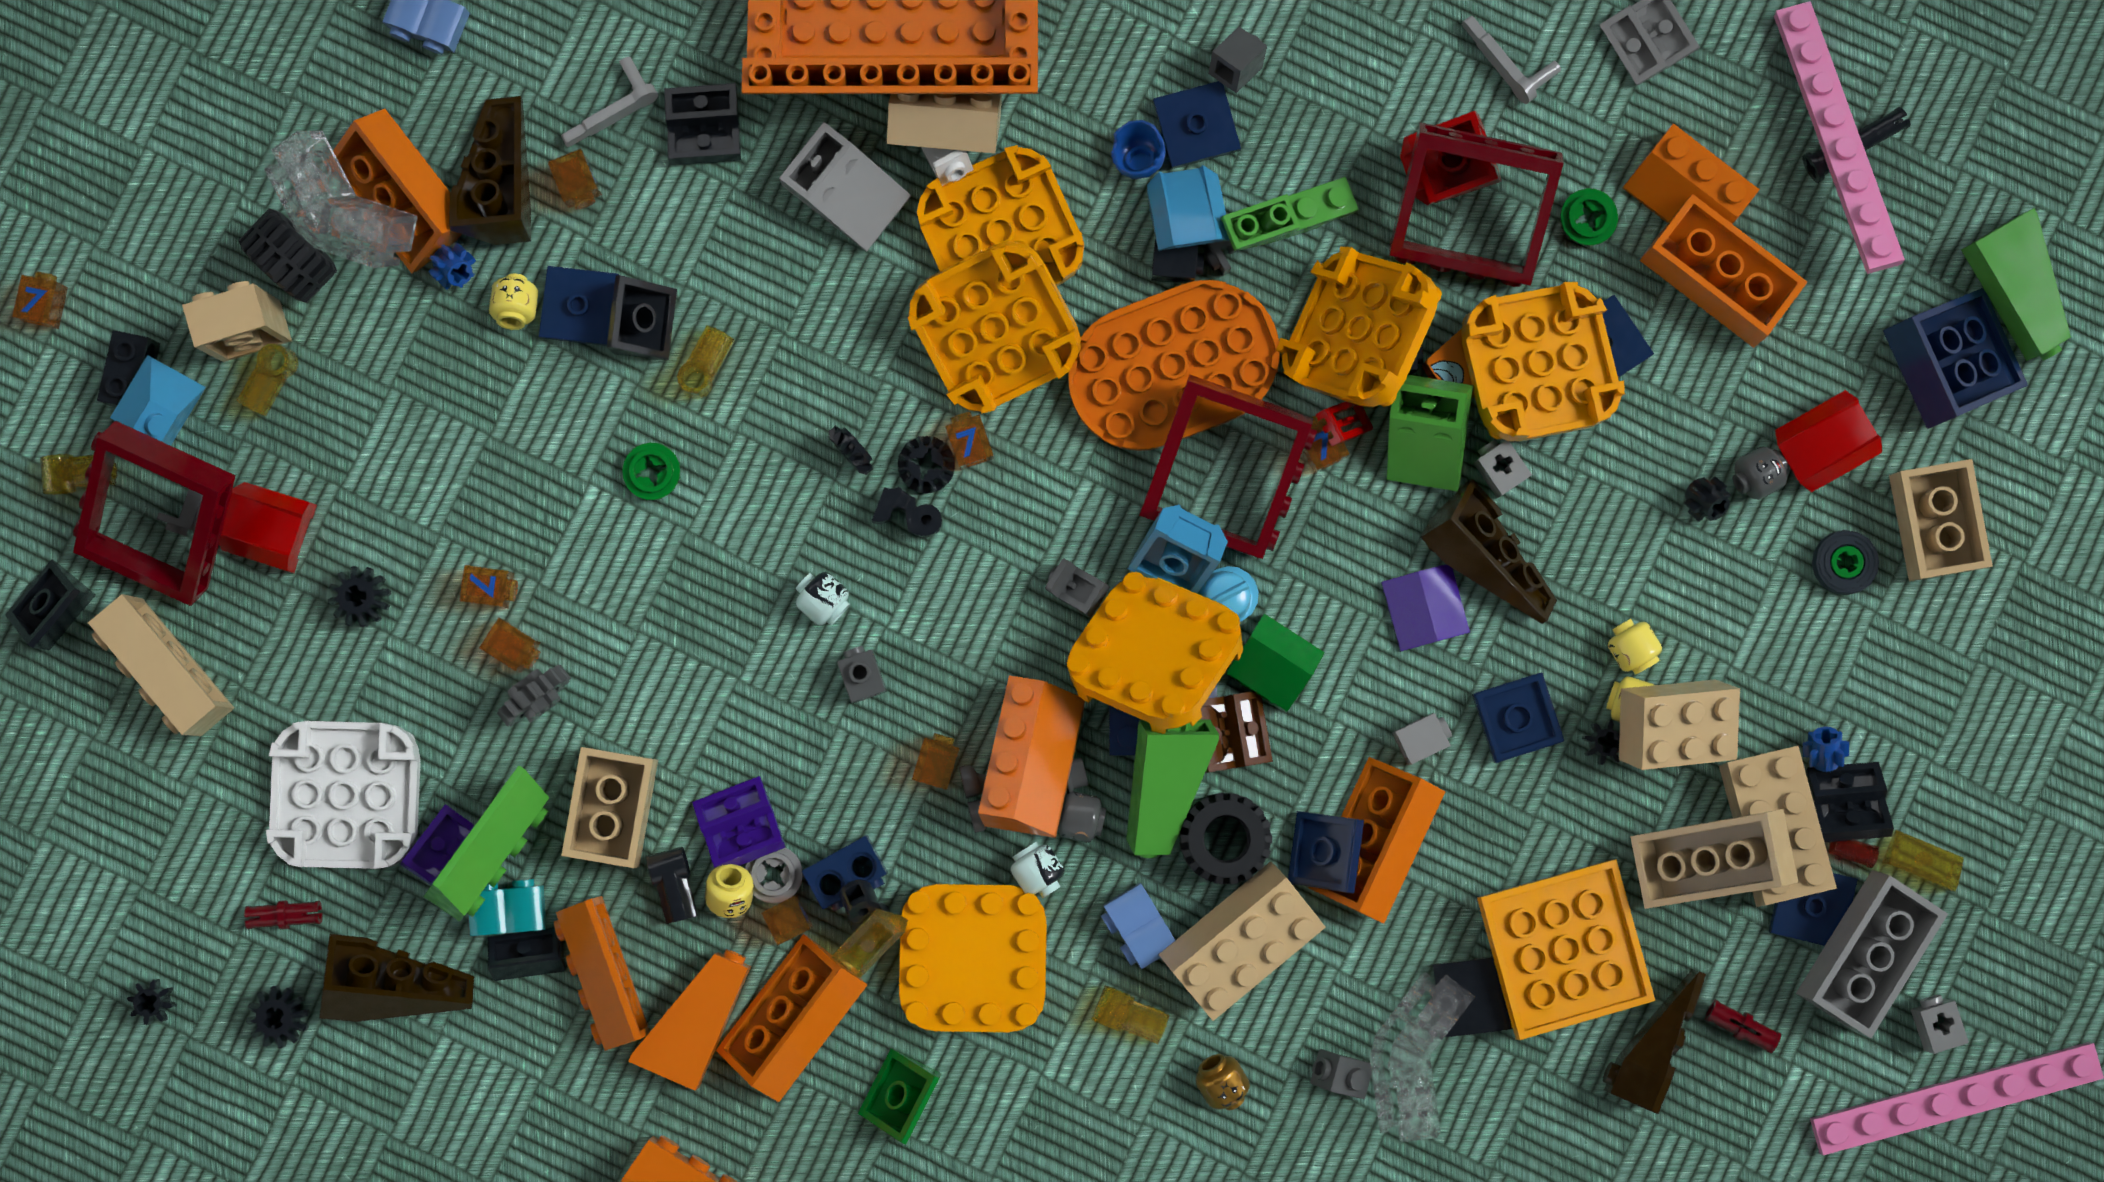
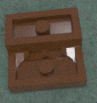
M1252 691L1206 700L1201 708V719L1211 720L1219 733V741L1205 773L1273 762L1262 697Z

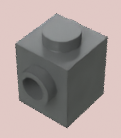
M1239 26L1212 51L1208 74L1237 93L1263 68L1267 45L1256 35L1248 33Z
M859 646L843 652L844 659L837 661L851 703L854 704L887 692L873 650L865 651L863 646Z

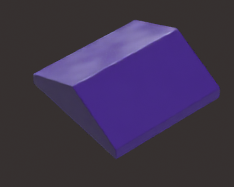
M1447 564L1381 582L1400 652L1470 633L1452 567Z

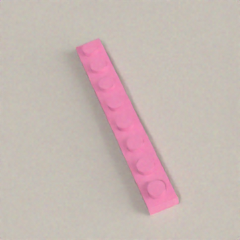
M1811 1L1776 10L1774 18L1866 273L1870 274L1902 265L1905 260Z
M2087 1042L1810 1118L1819 1153L1824 1156L2104 1079L2095 1045L2094 1043Z

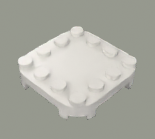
M302 721L293 723V725L281 732L274 743L272 742L269 756H272L270 820L266 836L268 844H271L277 856L287 862L288 865L297 867L363 869L392 867L405 858L414 846L418 834L420 754L413 734L405 731L400 726L387 723Z

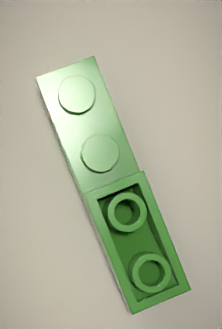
M1346 177L1290 196L1285 194L1223 215L1221 219L1234 251L1276 242L1317 229L1322 224L1354 214L1359 209Z

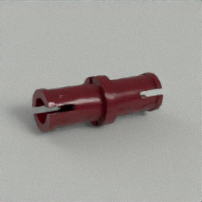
M285 900L278 901L277 905L246 906L244 917L259 916V918L245 920V926L247 929L278 926L282 930L289 929L290 925L321 924L323 913L308 914V912L322 910V904L320 901L289 904Z
M1716 999L1712 1001L1705 1014L1706 1021H1710L1733 1033L1732 1037L1738 1041L1744 1039L1770 1054L1775 1051L1780 1042V1032H1776L1753 1020V1015L1744 1012L1742 1014ZM1730 1018L1754 1030L1756 1034H1753L1748 1030L1730 1022Z

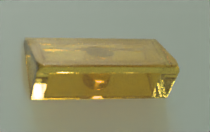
M1895 830L1882 864L1945 890L1956 892L1964 857Z
M876 908L832 954L831 958L861 978L905 933L908 919L901 915Z

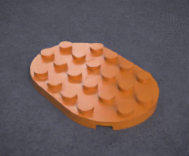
M1217 280L1188 282L1112 311L1095 321L1081 336L1080 353L1068 374L1069 392L1073 406L1082 422L1093 434L1103 441L1127 450L1146 451L1158 449L1165 445L1189 375L1262 400L1269 391L1278 370L1280 352L1277 351L1279 344L1277 330L1264 306L1247 291L1245 292L1235 286L1226 284V282ZM1197 396L1182 440L1232 421L1246 413Z

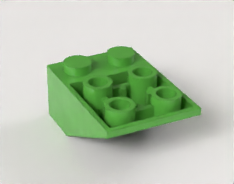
M1413 375L1407 376L1397 393L1395 401L1391 404L1387 480L1459 491L1474 385Z

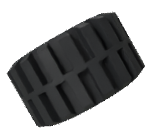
M270 208L238 240L243 252L260 270L290 296L301 302L308 303L337 272L332 259L306 233L282 213Z
M1233 793L1209 795L1193 805L1179 832V844L1184 856L1183 858L1192 871L1210 882L1232 885L1248 880L1263 868L1265 860L1269 858L1271 852L1270 845L1272 843L1269 820L1266 819L1262 809L1247 797ZM1220 817H1231L1238 820L1245 828L1247 834L1245 849L1238 857L1231 860H1219L1213 857L1207 851L1204 844V833L1207 826L1213 820Z

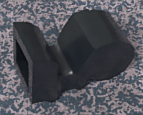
M884 487L872 518V523L884 524L889 522L892 512L900 509L906 513L907 527L910 534L920 538H928L939 532L942 525V516L936 507L928 504L917 507L916 498L907 494L900 487L895 489Z
M861 879L854 880L842 887L839 896L848 915L847 920L857 943H862L868 947L899 931L889 907L884 903H879L870 882Z

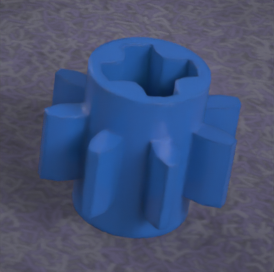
M456 243L453 248L443 244L434 255L430 256L434 267L429 270V274L447 290L451 284L462 288L475 275L472 272L471 265L476 260L459 243Z
M1820 727L1814 732H1808V741L1803 742V757L1809 758V766L1819 771L1830 772L1837 769L1838 766L1843 767L1844 757L1849 756V741H1842V732H1838L1832 727Z

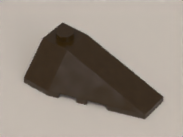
M521 96L486 99L472 135L474 141L468 156H464L461 164L462 172L457 185H453L450 193L449 227L451 231L494 245L531 242V203L523 99Z
M1470 479L1431 517L1420 538L1448 566L1539 623L1547 622L1557 599L1536 566L1531 562H1525L1517 547L1520 544L1519 539L1515 533L1509 536L1498 519L1503 514L1496 503L1473 479Z
M329 934L319 1018L359 1022L472 1009L474 976L436 962L428 964L409 958L410 953L400 949L397 953L378 947V942L369 938Z
M1692 969L1617 1056L1615 1063L1610 1062L1603 1076V1082L1606 1083L1605 1091L1659 1114L1676 1069L1671 1066V1058L1676 1055L1679 1049L1683 1048L1685 1042V1029L1682 1028L1683 1020L1688 1022L1694 1014L1706 976L1705 973Z

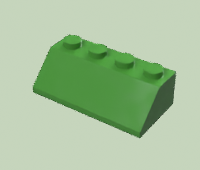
M518 765L423 896L459 922L466 913L471 917L475 915L485 901L480 894L486 885L489 884L493 888L507 870L501 866L509 854L514 858L518 855L528 841L522 835L530 825L536 829L548 813V810L543 806L548 801L549 796L524 768Z

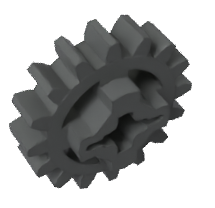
M561 665L548 669L544 674L539 669H536L507 691L511 699L498 709L497 714L507 727L519 723L525 717L531 723L561 700L558 692L570 682L571 677Z

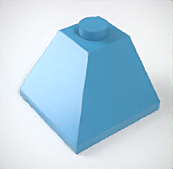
M147 355L110 418L171 446L206 387Z

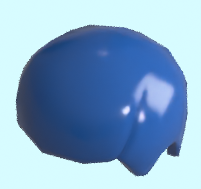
M1144 120L1129 121L1115 131L1111 157L1121 175L1133 180L1148 178L1162 167L1166 149L1164 140L1155 125Z

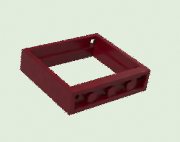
M1420 122L1389 244V256L1395 257V260L1404 264L1406 262L1415 264L1416 261L1430 264L1431 268L1441 272H1450L1451 269L1464 271L1467 276L1474 279L1483 280L1486 277L1501 279L1500 281L1503 284L1512 287H1520L1522 284L1531 286L1564 164L1562 152ZM1427 149L1547 174L1523 266L1404 241Z
M1189 375L1139 516L1155 521L1163 509L1158 507L1196 398L1200 396L1297 431L1258 540L1254 541L1221 529L1228 541L1226 547L1263 559L1266 549L1273 551L1278 540L1280 531L1274 529L1278 517L1285 518L1289 510L1292 497L1286 495L1290 484H1298L1305 465L1299 462L1303 449L1310 451L1317 430L1311 429L1313 418Z
M115 421L104 432H98L91 444V450L94 451V455L85 473V479L88 480L86 491L79 502V508L82 509V512L73 530V536L76 537L73 553L192 606L209 587L236 475ZM115 455L203 495L185 572L99 533Z

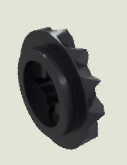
M835 425L829 430V437L834 446L859 473L867 475L873 470L870 464L873 460L872 457L845 427L840 429Z
M918 436L906 443L898 456V472L902 481L910 489L919 493H934L943 489L950 482L955 471V459L951 449L945 442L934 436ZM931 450L932 462L942 468L929 469L927 474L924 475V479H921V467L911 460L924 459L928 451Z

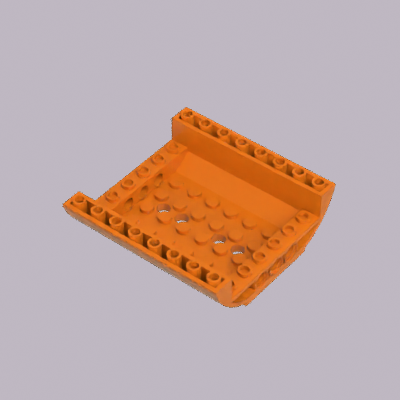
M748 0L747 58H742V94H1038V0Z

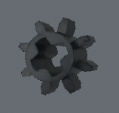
M1716 476L1711 481L1705 477L1694 480L1685 492L1687 500L1684 501V504L1689 508L1688 513L1699 522L1704 517L1710 521L1721 518L1727 512L1730 505L1728 498L1731 494L1726 491L1727 485Z
M1612 720L1606 722L1605 729H1601L1597 723H1592L1591 728L1594 733L1591 736H1582L1584 741L1589 742L1590 747L1584 753L1585 756L1597 755L1598 765H1604L1606 756H1610L1611 760L1615 763L1620 762L1617 754L1619 752L1620 730H1613L1614 723ZM1608 734L1607 738L1613 742L1612 748H1606L1603 752V745L1598 744V739Z
M153 979L150 983V988L143 982L137 983L136 989L139 992L135 996L127 997L129 1002H133L134 1010L130 1014L131 1017L136 1015L143 1016L144 1025L152 1024L154 1015L161 1022L168 1020L165 1011L168 1008L177 1006L175 1002L171 1001L169 995L174 990L173 987L161 988L160 979ZM155 995L157 1001L153 1004L154 1008H149L147 1003L151 1000L150 996Z

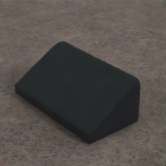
M555 928L488 937V970L494 981L564 972L563 944L559 940Z

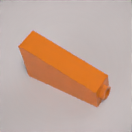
M728 949L725 950L724 954L715 953L634 1050L628 1062L696 1091L702 1083L751 969L750 965L744 963L746 957Z

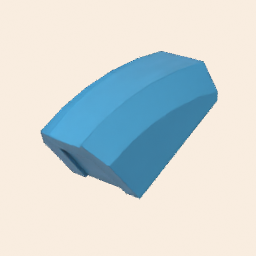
M1204 165L1197 169L1170 173L1159 171L1147 184L1149 211L1158 251L1230 240L1221 219L1223 215H1226L1218 174Z
M1180 505L1166 507L1161 510L1127 569L1132 572H1139L1144 577L1164 579L1198 594L1220 563L1228 541L1219 524L1213 525L1185 511Z

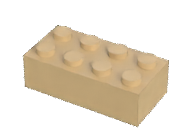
M121 594L88 622L95 631L91 635L96 643L105 651L110 649L118 658L115 662L117 668L127 678L130 679L133 676L141 686L138 692L149 705H157L165 715L162 717V721L174 734L180 732L181 735L202 736L234 709V706L143 598Z
M1799 746L1720 765L1719 768L1733 818L1784 809L1798 883L1752 891L1756 907L1837 889Z
M1784 809L1630 836L1645 909L1798 883Z
M1270 861L1158 955L1212 1021H1214L1326 927L1287 877Z

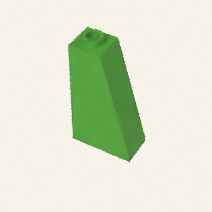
M2032 208L1962 248L1961 251L2026 361L2038 356L2044 361L2062 351L2059 344L2071 338L2040 220L2035 208Z
M1200 719L1193 727L1188 723L1179 728L1165 729V734L1153 732L1150 723L1139 720L1126 840L1134 855L1143 858L1170 855L1219 741V733L1210 719Z

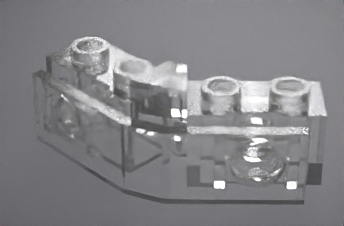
M296 131L271 149L278 164L267 165L264 170L295 230L316 249L372 268L399 266L400 258L394 257V253L411 251L418 216L356 196L323 131ZM288 180L295 191L292 188L286 190L283 183Z
M1424 972L1420 975L1374 1038L1369 1058L1380 1133H1386L1391 1127L1398 1126L1400 1142L1437 1138L1441 1133L1430 1056L1475 998L1474 995L1448 975H1445L1436 986L1428 980L1431 977L1429 974ZM1427 990L1433 997L1418 1017H1413L1409 1014ZM1400 1018L1407 1025L1393 1042L1387 1066L1388 1070H1390L1391 1079L1386 1080L1382 1055L1388 1032ZM1389 1088H1396L1400 1117L1394 1118L1393 1099Z

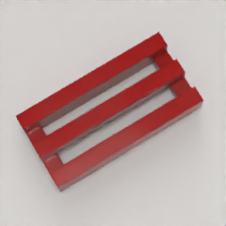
M1347 401L1315 414L1318 421L1326 420L1327 425L1323 426L1322 429L1325 434L1332 432L1334 438L1328 440L1332 447L1373 430V426L1363 406ZM1354 408L1356 414L1336 420L1334 415ZM1358 421L1362 424V426L1344 433L1341 430L1342 427Z

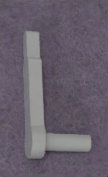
M1472 15L1462 22L1463 28L1476 42L1479 50L1511 87L1515 96L1522 103L1527 104L1536 98V89L1561 72L1560 65L1554 60L1534 76L1525 77L1494 38L1483 29Z
M625 57L619 62L632 84L633 91L586 118L581 124L563 133L561 137L567 147L600 132L636 110L650 105L658 98L654 85L645 84L631 57Z

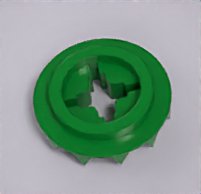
M1586 188L1574 192L1567 198L1560 212L1561 229L1566 232L1571 241L1580 243L1583 246L1599 245L1606 241L1614 233L1618 223V211L1614 201L1606 193L1597 189ZM1584 207L1588 209L1589 213L1596 212L1597 214L1602 212L1593 221V229L1588 223L1581 224L1579 222L1576 224V221L1584 214Z
M644 443L635 447L627 455L623 464L622 473L627 488L634 495L644 500L662 499L674 491L681 478L680 463L676 455L668 447L659 443ZM647 457H649V460L655 467H667L657 474V486L649 477L641 476L637 478L638 475L647 470Z

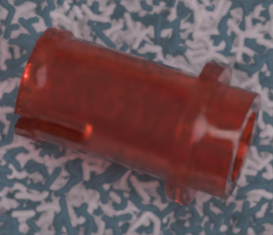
M1859 840L1830 842L1829 854L1834 855L1836 860L1840 861L1844 858L1865 865L1868 868L1874 867L1879 856L1878 846Z

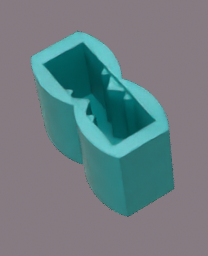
M534 879L512 881L513 888L498 889V883L494 888L487 884L480 894L485 901L473 917L469 916L470 936L547 929L544 885L535 886Z

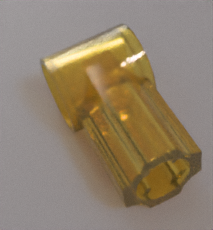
M706 325L687 362L681 366L677 374L678 383L686 396L692 399H702L710 393L713 380L735 342L733 338L714 327ZM696 372L703 374L704 382L701 386L690 388L686 385V379L690 374Z
M275 343L263 346L258 352L257 364L237 401L252 411L267 416L287 378L297 371L298 357L295 352L290 348ZM281 352L284 356L283 366L278 370H273L271 366L272 357L276 353Z
M57 454L40 457L43 494H68L77 492L79 488H87L88 480L85 479V473L93 460V455L74 457V455ZM115 461L109 485H116L117 465Z
M1105 985L1091 1020L1119 1032L1124 1030L1159 1044L1170 1015L1135 1001V997Z

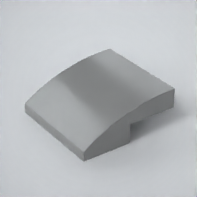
M1640 0L1600 24V27L1637 86L1700 49L1699 44L1671 0Z

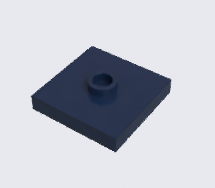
M1217 81L1153 99L1171 169L1241 151L1225 88L1221 82Z
M547 266L539 337L541 339L607 346L615 277L619 274Z
M1612 295L1603 301L1607 309L1603 313V319L1619 378L1654 355V353L1616 296Z
M1542 672L1472 694L1494 763L1564 742Z
M1297 811L1288 880L1291 884L1354 893L1364 820Z
M1833 873L1837 889L1775 903L1769 933L1825 946L1853 902L1858 879Z

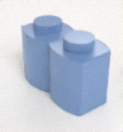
M391 0L383 23L391 29L389 32L391 36L405 42H410L411 38L423 41L422 47L442 55L444 50L455 52L470 13L464 6L450 0Z
M1141 883L1136 884L1103 905L1106 913L1101 915V918L1111 934L1118 931L1125 944L1120 949L1130 966L1137 963L1141 969L1161 958L1158 954L1175 941Z

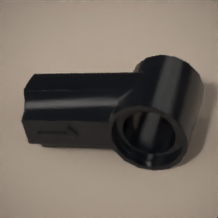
M678 847L648 855L646 859L653 886L658 889L666 924L698 916L689 883L691 875L684 848Z

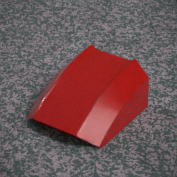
M1476 111L1435 125L1487 136L1480 116ZM1417 132L1403 139L1400 158L1406 175ZM1427 149L1415 198L1426 205H1430L1499 183L1502 180L1498 166L1493 162Z
M1846 390L1775 430L1777 445L1799 483L1811 493L1882 453L1881 437L1876 433L1859 404V399Z
M243 482L232 488L219 546L222 551L295 573L299 561L298 555L310 519H313L317 505Z

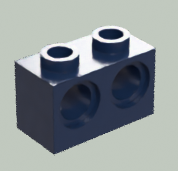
M866 835L804 869L802 873L822 910L831 906L833 912L844 907L839 896L840 890L844 885L861 879L870 882L874 890L885 884L881 877L888 874V871L870 838ZM859 856H866L873 863L872 873L867 877H860L853 870V863ZM834 874L840 879L841 888L837 894L830 895L823 891L821 881L825 875Z

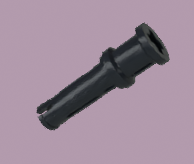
M1897 107L1894 111L1858 130L1865 151L1901 130L1910 127L1909 118L1901 119L1907 116L1904 109ZM1822 149L1813 154L1808 152L1802 156L1806 171L1816 183L1823 181L1825 175L1830 173Z

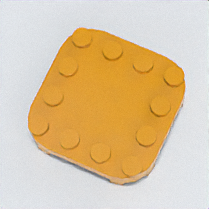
M1018 145L1006 147L1003 152L972 165L974 170L958 181L949 182L941 186L939 179L936 178L926 185L927 187L919 199L917 216L922 234L940 272L994 244L1018 240L1026 242L1030 248L1036 251L1045 263L1056 286L1063 284L1073 277L1082 266L1084 253L1082 233L1079 231L1051 169L1052 166L1044 155H1040L1032 149L1018 147Z
M1005 241L994 244L944 269L920 284L910 301L909 316L907 318L911 331L915 329L948 390L946 395L954 405L959 404L968 410L981 411V414L995 411L997 406L1057 377L1060 379L1070 371L1081 350V337L1073 316L1045 263L1036 251L1030 248L1024 241Z
M1340 247V252L1332 255L1324 263H1320L1317 260L1310 271L1311 274L1317 277V280L1290 340L1280 338L1277 351L1282 354V367L1285 370L1283 373L1312 391L1360 406L1375 407L1381 405L1387 407L1395 401L1398 391L1408 376L1435 316L1442 292L1430 277L1407 262L1406 265L1359 253L1352 247Z
M1564 282L1559 286L1500 297L1494 295L1482 300L1463 318L1461 328L1462 346L1471 383L1474 385V396L1479 415L1492 438L1506 441H1526L1587 429L1609 419L1618 409L1621 397L1625 394L1624 380H1618L1603 319V313L1607 309L1602 298L1597 299L1588 289L1578 286V282Z
M1130 572L1124 577L1123 581L1119 582L1110 591L1072 646L1067 660L1071 681L1077 690L1078 696L1089 703L1094 698L1150 723L1153 732L1165 734V729L1179 728L1188 723L1193 727L1202 718V706L1233 659L1240 660L1243 652L1240 619L1235 612L1219 602L1164 579L1148 578L1139 572Z
M938 883L924 886L912 893L903 906L900 919L899 997L901 1008L906 1014L908 1021L922 1029L941 1032L1008 1033L1023 1030L1034 1024L1043 1010L1046 996L1047 921L1044 907L1037 896L1031 893H1024L1023 889L1016 885Z

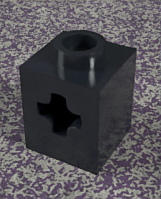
M1155 239L1151 281L1185 284L1195 281L1196 275H1203L1204 253H1198V245L1158 251Z

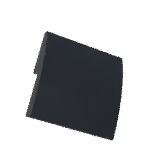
M736 83L664 88L668 160L670 165L741 160Z
M1879 762L1844 764L1843 767L1838 766L1837 769L1830 772L1819 771L1814 767L1806 769V776L1824 842L1892 837L1894 826L1886 803L1887 787Z
M1493 956L1433 964L1443 1037L1513 1029Z

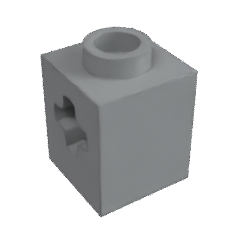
M1494 439L1477 451L1481 457L1473 464L1497 498L1532 476L1509 441H1504L1499 445L1496 439ZM1496 459L1499 462L1505 460L1508 463V466L1504 469L1505 473L1503 471L1497 473L1494 471L1493 466L1497 463Z
M1435 713L1429 714L1392 732L1407 765H1412L1451 746L1448 738L1452 737L1450 728L1443 717L1438 719Z
M1933 995L1921 999V1006L1911 1009L1924 1051L1936 1054L1969 1043L1955 1000L1942 999L1941 995ZM1937 1016L1944 1017V1022L1939 1024L1940 1029L1933 1028V1023L1938 1021Z

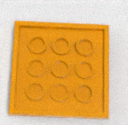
M1617 859L1477 897L1516 1040H1523L1656 1001Z

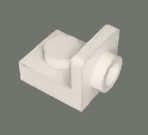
M921 147L941 186L949 182L958 181L974 170L966 151Z

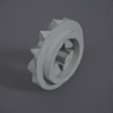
M783 848L746 863L745 869L748 870L753 878V895L763 902L780 903L786 901L798 891L802 884L803 868L797 855L788 848ZM764 861L774 868L779 865L782 866L784 863L787 865L780 874L783 879L782 882L785 884L784 887L774 880L769 883L766 882L764 885L761 884L768 874L763 863Z

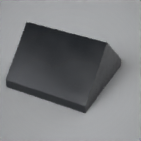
M616 275L607 348L615 355L669 360L677 289Z
M51 559L5 615L27 645L36 649L50 650L96 594L60 564Z

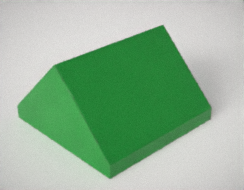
M1263 614L1243 645L1240 660L1234 659L1225 674L1287 713L1313 676L1325 652L1268 615Z
M891 1048L858 1114L899 1142L907 1144L942 1073Z

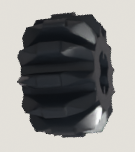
M352 566L350 577L344 572L338 573L337 576L342 585L330 584L329 589L338 592L337 597L328 599L329 605H340L333 613L335 618L340 619L346 615L345 625L352 627L358 620L360 627L363 628L368 627L369 616L376 622L381 621L382 618L377 609L389 610L390 608L388 603L381 602L382 597L391 595L390 589H379L386 581L385 577L379 575L373 579L374 569L369 567L361 574L359 567ZM357 589L366 592V600L361 599L362 605L353 602V595L359 594L356 591Z
M278 985L272 986L269 994L265 991L257 993L259 1003H249L248 1009L256 1013V1016L247 1018L246 1024L256 1023L258 1028L252 1031L251 1036L257 1038L264 1034L263 1046L268 1047L275 1040L278 1048L286 1047L287 1039L292 1043L300 1040L297 1030H308L309 1025L300 1019L309 1016L311 1013L309 1009L300 1011L299 1006L304 1003V996H299L292 1000L294 988L288 987L282 993ZM282 1010L284 1015L280 1019L281 1022L275 1024L273 1018L276 1016L275 1011Z

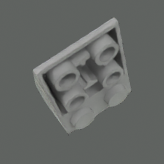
M825 122L822 123L779 177L785 189L866 252L911 197L905 189L856 146Z

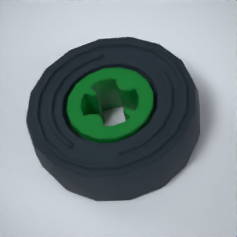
M1842 530L1830 533L1819 542L1813 552L1812 567L1814 575L1822 587L1835 594L1849 595L1861 592L1871 585L1878 573L1879 557L1875 546L1867 537L1859 532ZM1841 553L1845 557L1851 556L1853 558L1854 564L1849 565L1852 568L1850 572L1846 568L1839 569L1837 561L1842 560L1838 557Z

